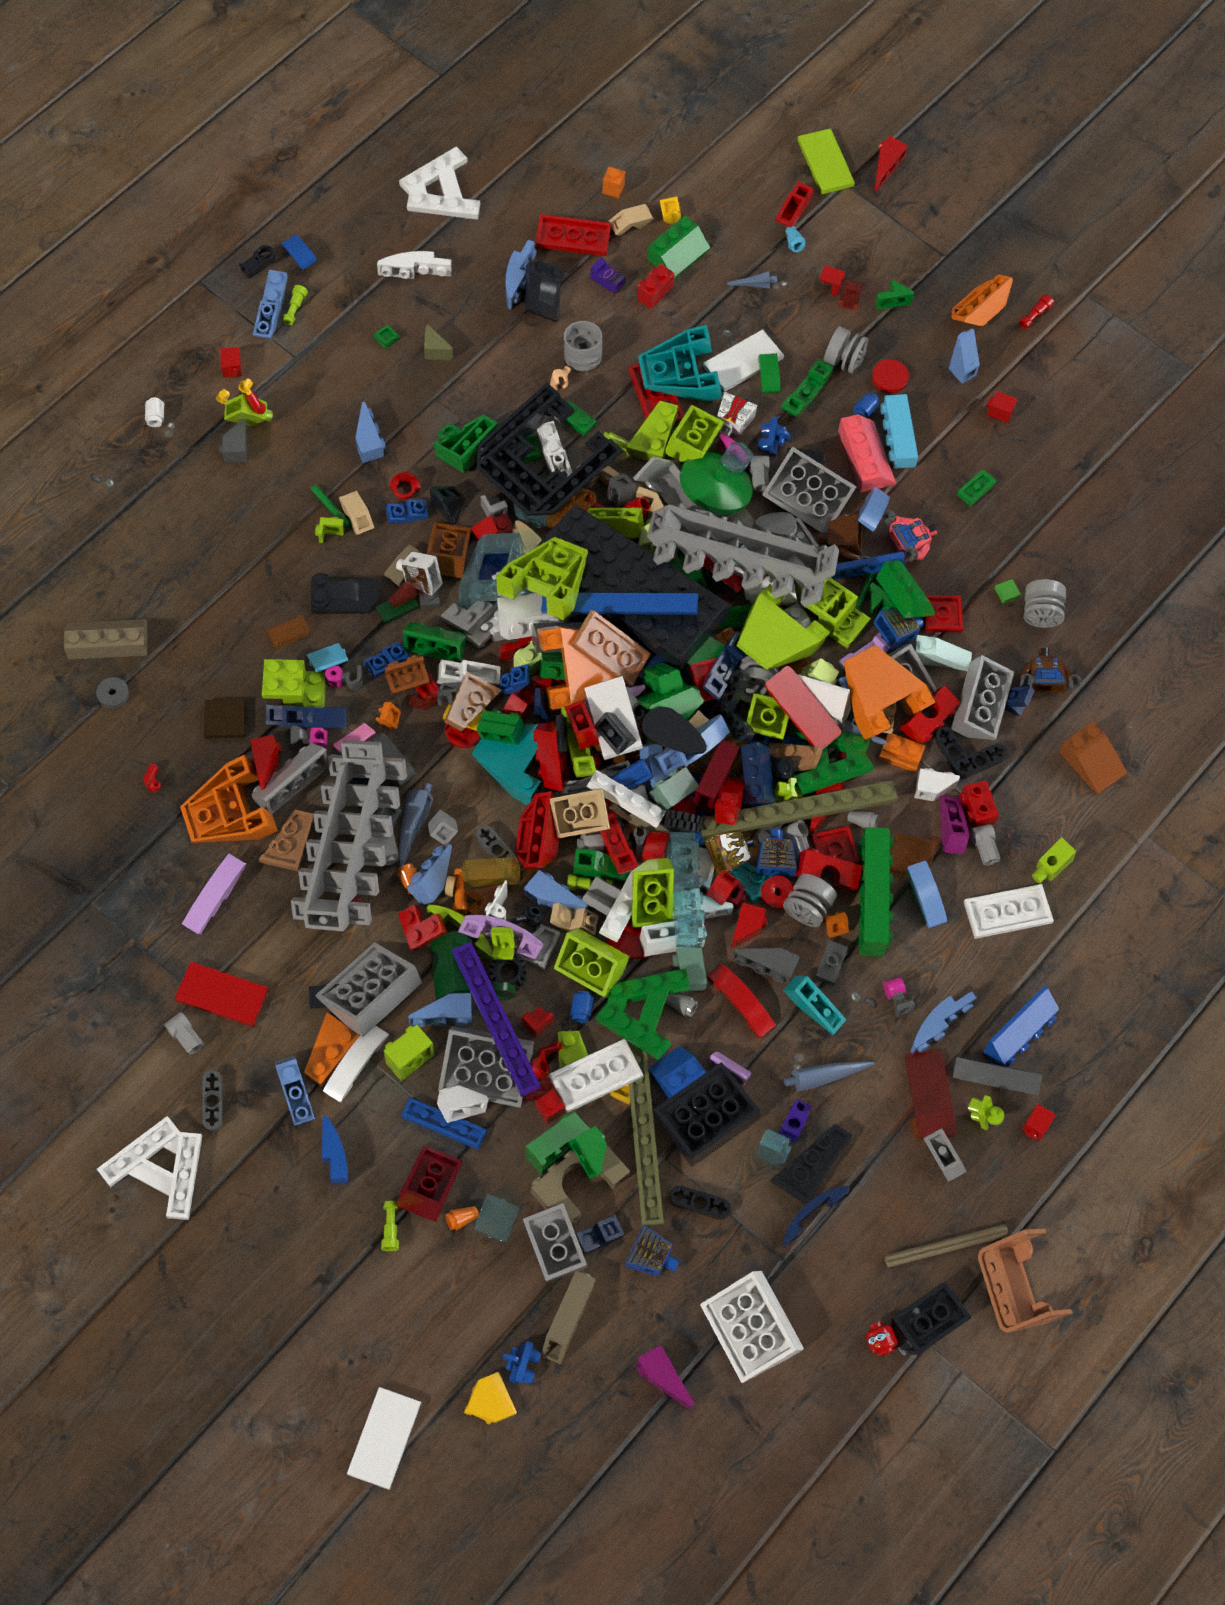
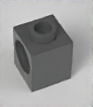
M625 473L610 478L607 497L617 507L623 506L634 499L636 483Z

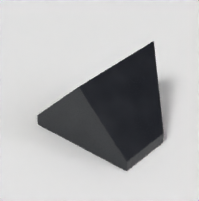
M432 486L430 488L431 504L451 525H456L465 497L454 486Z

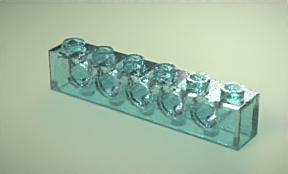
M670 832L668 851L669 861L674 868L673 916L676 948H701L702 941L706 940V928L702 926V922L705 921V911L701 910L703 892H700L699 887L702 886V876L698 875L700 858H697L696 855L699 851V841L695 840V832Z

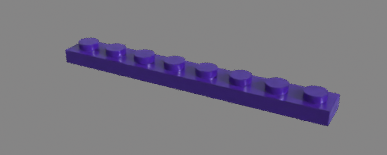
M469 942L452 949L455 961L520 1096L523 1097L541 1089L539 1081L472 943Z

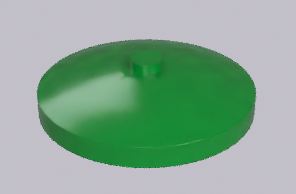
M706 452L703 458L687 459L680 471L679 479L684 493L693 503L706 511L720 515L735 514L742 511L752 497L753 485L749 475L738 463L726 456Z

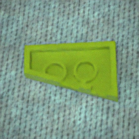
M579 1031L558 1032V1042L562 1044V1050L558 1051L559 1069L588 1056Z

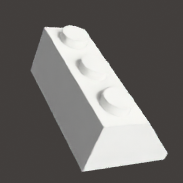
M537 593L519 594L514 600L505 596L497 598L500 636L507 640L532 636L533 623H563L561 619L541 612L542 595Z
M797 674L840 728H843L851 710L850 690Z

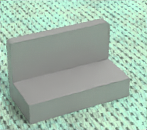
M597 876L581 901L608 916L621 890Z

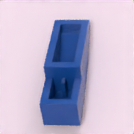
M323 1116L322 1160L323 1163H330L331 1184H349L348 1166L340 1137L329 1118Z

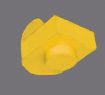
M672 197L660 200L663 220L669 224L678 222L681 218L678 198Z

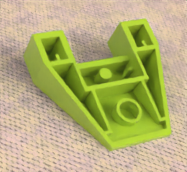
M553 537L508 563L496 575L497 593L514 600L523 589H527L546 597L547 614L565 620L575 608L588 550Z
M771 584L759 593L750 608L736 645L766 670L811 656L821 647L830 633L816 620L805 629L778 607L785 596L775 599L771 594Z

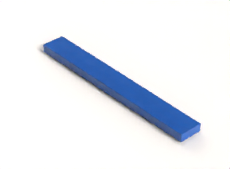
M578 593L575 608L570 614H589L590 610H594L598 614L697 615L698 594ZM542 596L541 612L547 614L546 597Z

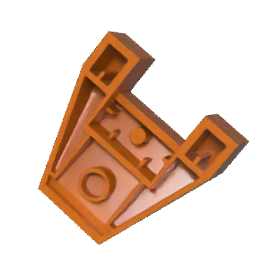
M562 626L537 629L540 649L546 651L561 648L566 684L546 687L548 707L552 710L560 709L587 698L585 687L617 678L571 644L579 629Z
M876 645L844 661L855 722L864 740L891 728L882 709L901 699L909 715L936 703L925 683Z
M242 755L226 763L180 806L191 842L261 840L278 831L272 813L262 807L253 812L250 810L243 787L259 780L253 760Z

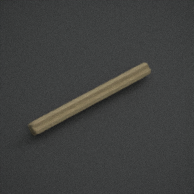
M1000 1225L888 1254L884 1257L887 1267H893L1008 1236V1229L1006 1225Z

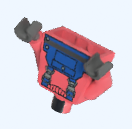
M888 509L883 514V517L887 518L884 521L885 524L891 523L888 535L897 551L904 552L905 563L908 561L912 562L913 560H923L930 550L931 536L937 534L935 525L924 526L919 518L899 517L892 510Z

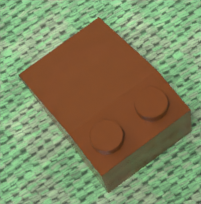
M433 523L426 554L437 557L441 575L463 578L471 534L470 527Z
M1094 721L1066 739L1059 750L1060 754L1096 795L1127 775V771L1108 737Z

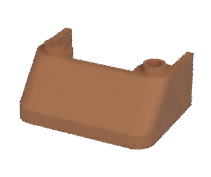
M1045 1229L1022 1230L983 1247L979 1251L978 1261L998 1325L1004 1332H1015L1047 1324L1072 1314L1071 1309L1053 1310L1047 1302L1035 1303L1022 1263L1029 1260L1032 1256L1033 1248L1030 1240L1045 1234Z

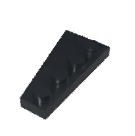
M834 1124L815 1140L812 1145L800 1153L797 1158L785 1166L782 1171L776 1174L770 1182L806 1205L853 1135Z

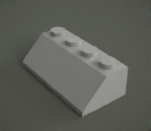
M983 655L970 662L959 699L960 703L957 707L951 729L968 738L995 740L998 735L1014 671Z
M313 743L301 748L297 756L287 760L283 768L273 773L265 789L261 790L260 785H258L253 790V802L259 808L262 807L274 815L329 767L326 749Z

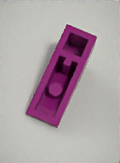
M940 796L941 840L944 852L964 854L970 835L960 797Z
M661 1345L637 1359L638 1365L636 1369L641 1378L645 1377L649 1383L686 1408H693L694 1402Z

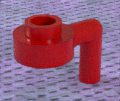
M561 1042L540 1048L538 1057L531 1060L530 1065L537 1079L549 1075L546 1055L562 1050Z

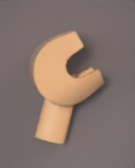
M565 366L563 370L557 369L553 371L550 385L555 390H557V385H561L563 389L568 386L567 376L571 371L570 367Z

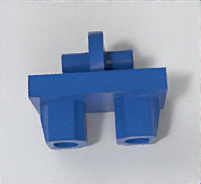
M772 417L771 422L762 423V434L769 436L768 438L759 439L760 449L770 451L771 456H777L778 446L784 445V442L789 441L791 434L786 431V427H781L777 423V417Z
M528 1341L520 1343L519 1349L512 1347L510 1354H503L502 1359L507 1361L505 1369L511 1371L508 1382L513 1384L520 1382L532 1383L535 1374L533 1371L526 1369L528 1362L537 1364L541 1356V1352L533 1348V1343Z

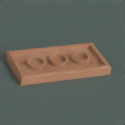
M590 610L571 643L615 677L623 676L625 684L629 687L633 686L651 655L649 651L594 610Z

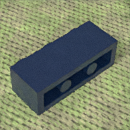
M759 742L741 746L740 752L747 804L758 807L776 803L769 747Z

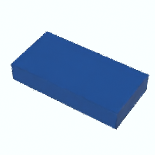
M642 758L609 778L631 790L652 778L653 774Z

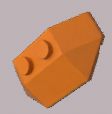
M998 274L994 279L976 287L952 308V319L982 327L986 325L991 318L1006 306L1013 281L1012 277Z

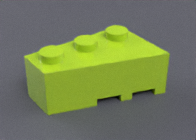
M659 401L626 446V455L649 461L652 457L664 459V452L678 415V406Z

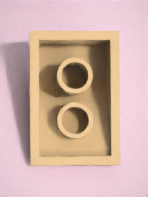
M603 789L550 798L557 838L610 829Z

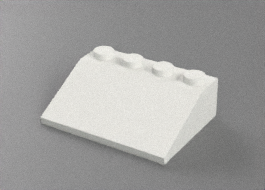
M762 1271L751 1272L700 1304L741 1383L780 1364L804 1349Z

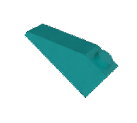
M795 976L783 990L796 1006L833 1035L847 1020L808 976Z

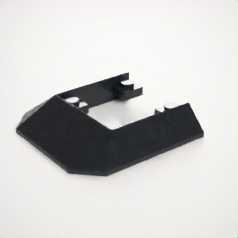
M549 383L542 386L478 444L477 470L527 516L554 515L623 452V449L613 440L607 439L598 431L585 442L586 447L593 454L568 477L557 468L543 481L521 460L533 450V446L526 438L549 417H554L562 424L575 412L574 408L561 398L560 393Z

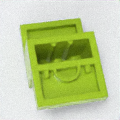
M832 578L824 579L821 600L816 604L806 607L819 616L818 623L830 632L828 636L847 649L871 620V618L855 608L858 596Z
M264 659L262 698L283 699L284 705H325V671H306L304 660Z

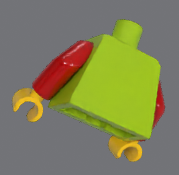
M250 379L242 380L239 384V390L246 394L239 395L229 401L227 399L230 393L227 390L222 389L217 395V401L225 404L224 420L238 423L240 420L245 419L247 425H256L263 421L270 422L273 413L267 410L266 401L258 399L256 394L251 392L250 388L253 382Z

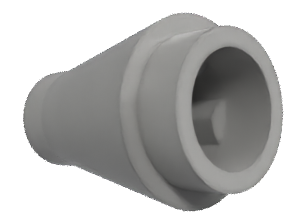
M851 810L849 811L847 821L864 829L865 827L876 828L878 814H874V811Z
M674 993L668 994L665 1001L666 1004L685 1017H691L698 1004L692 997Z

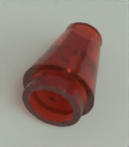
M407 582L406 584L403 583L388 600L395 608L415 599L418 593L414 586Z

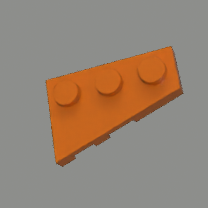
M327 1012L304 1074L322 1087L360 1035Z

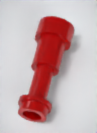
M1044 294L1032 308V312L1027 317L1023 316L1019 321L1020 326L1024 329L1031 327L1032 321L1036 317H1039L1045 310H1049L1054 305L1053 299L1049 295Z

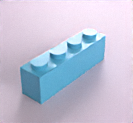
M907 394L887 395L884 398V402L880 405V410L885 418L883 419V428L887 430L886 445L890 446L889 461L892 462L893 469L914 468L917 464L918 453Z

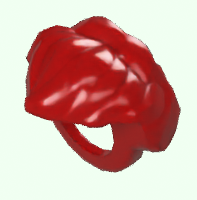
M408 471L397 473L389 483V488L393 490L394 495L402 500L412 498L415 492H419L421 489L417 477ZM401 483L411 484L412 489L407 494H401L397 491V486Z

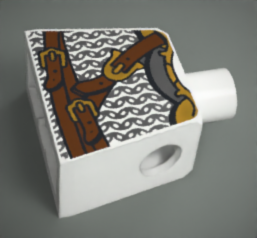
M412 552L405 560L399 559L397 561L396 568L403 571L405 582L408 585L432 596L443 584L436 556Z

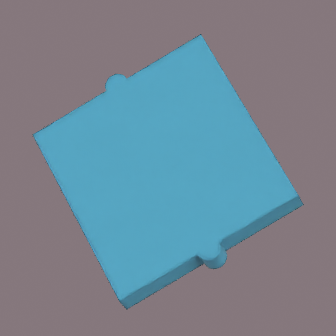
M339 643L307 654L309 664L313 666L316 672L348 661L345 649H342Z

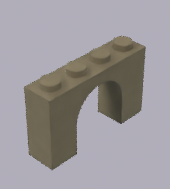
M607 1145L601 1174L599 1175L614 1190L629 1177L630 1170ZM571 1149L564 1156L565 1159L560 1164L558 1162L554 1163L548 1169V1174L544 1177L539 1176L532 1182L531 1193L545 1210L564 1203L570 1222L574 1224L581 1218V1212L565 1194L562 1182L568 1172L583 1166Z

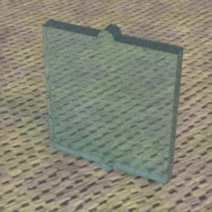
M486 1194L473 1229L487 1235L488 1238L492 1237L506 1243L519 1207L506 1202L504 1198L499 1199Z

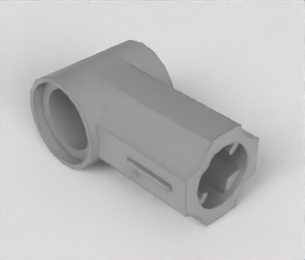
M750 456L749 471L752 473L753 490L757 493H764L769 485V456Z
M802 820L782 828L783 839H790L793 842L796 863L798 862L799 853L810 848L806 838L808 836V828Z
M987 824L971 828V840L978 848L983 865L989 866L999 862L1001 858L995 843L993 826Z
M182 1012L164 1023L169 1034L178 1040L189 1055L195 1054L204 1045Z

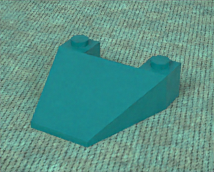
M707 325L687 329L638 356L645 389L702 402L722 398L717 371L699 375L695 356L712 352Z
M525 724V729L518 745L481 739L472 752V756L513 798L526 805L532 801L534 794L541 791V781L527 774L536 760V749H538L537 742H534L533 731L538 724Z

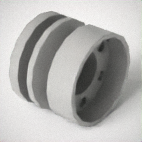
M577 321L566 328L564 332V360L568 366L578 371H589L600 364L602 360V332L594 323Z
M839 326L829 342L824 362L835 367L842 360L841 369L846 370L849 365L848 373L854 374L866 354L868 338L862 337L859 342L860 334H856L850 340L851 331Z
M1048 579L1036 580L1027 584L1025 588L1024 620L1030 625L1042 628L1055 627L1063 623L1065 619L1064 604L1066 601L1065 586L1060 582Z
M745 655L739 661L738 670L747 672L750 681L740 699L751 704L754 693L772 697L764 687V684L779 672V667L766 670L750 656Z
M802 874L793 887L794 891L790 892L788 898L784 901L783 907L791 917L802 924L810 927H819L827 914L826 910L830 909L836 900L837 893L824 880L810 874Z

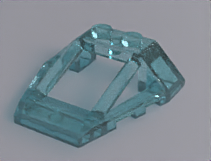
M519 533L483 534L461 580L458 606L470 608L476 601H497L498 597H504L497 593L496 580H478L484 554L510 553L507 564L525 554ZM523 589L520 594L530 593L532 591Z

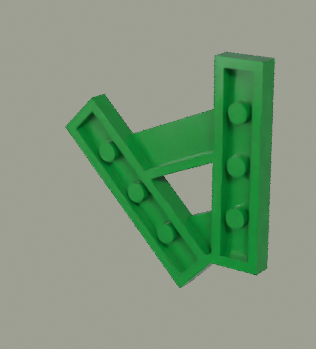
M792 723L789 736L792 735L808 741L795 724ZM842 730L841 735L822 750L816 768L793 776L797 780L795 785L801 795L872 772L874 765L866 755L871 738L864 740L863 736ZM827 747L846 752V759L829 764Z
M687 968L616 983L607 995L608 1003L595 1017L596 1021L659 1060L672 1044L670 1040L658 1034L655 1030L668 994L690 990ZM646 999L639 1021L624 1013L627 1003Z

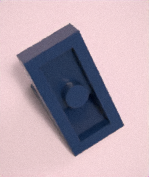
M1031 686L1010 687L1004 710L1021 716L1025 706L1029 705L1035 690Z

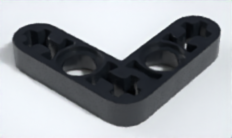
M735 670L726 682L728 685L722 696L713 705L711 718L713 719L721 715L720 712L726 715L723 719L730 731L729 734L740 742L748 743L753 739L754 729L735 713L734 709L747 688L750 677L745 671ZM732 691L733 697L728 701V694ZM734 718L735 724L731 728L730 721Z
M942 726L937 729L934 739L953 773L959 775L961 779L968 778L1002 763L1007 755V750L1003 745L993 744L967 756L949 727ZM941 733L943 735H948L947 739H945L944 737L941 738ZM952 748L956 749L959 755L955 757L951 756L948 753V750ZM994 751L997 753L1001 752L1000 757L998 755L992 756ZM975 758H983L985 760V764L978 765L975 762ZM960 766H962L963 768L969 766L966 769V772L964 770H959Z

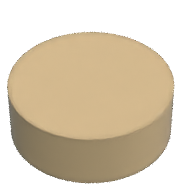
M454 876L447 877L445 886L446 896H454L456 877Z

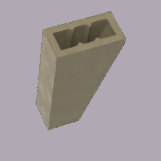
M575 1271L547 1333L541 1354L542 1357L562 1364L594 1288L596 1279L588 1273Z

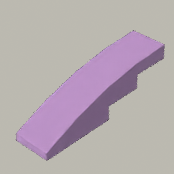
M228 854L201 891L182 925L197 934H202L210 918L215 916L223 900L228 898L246 863Z

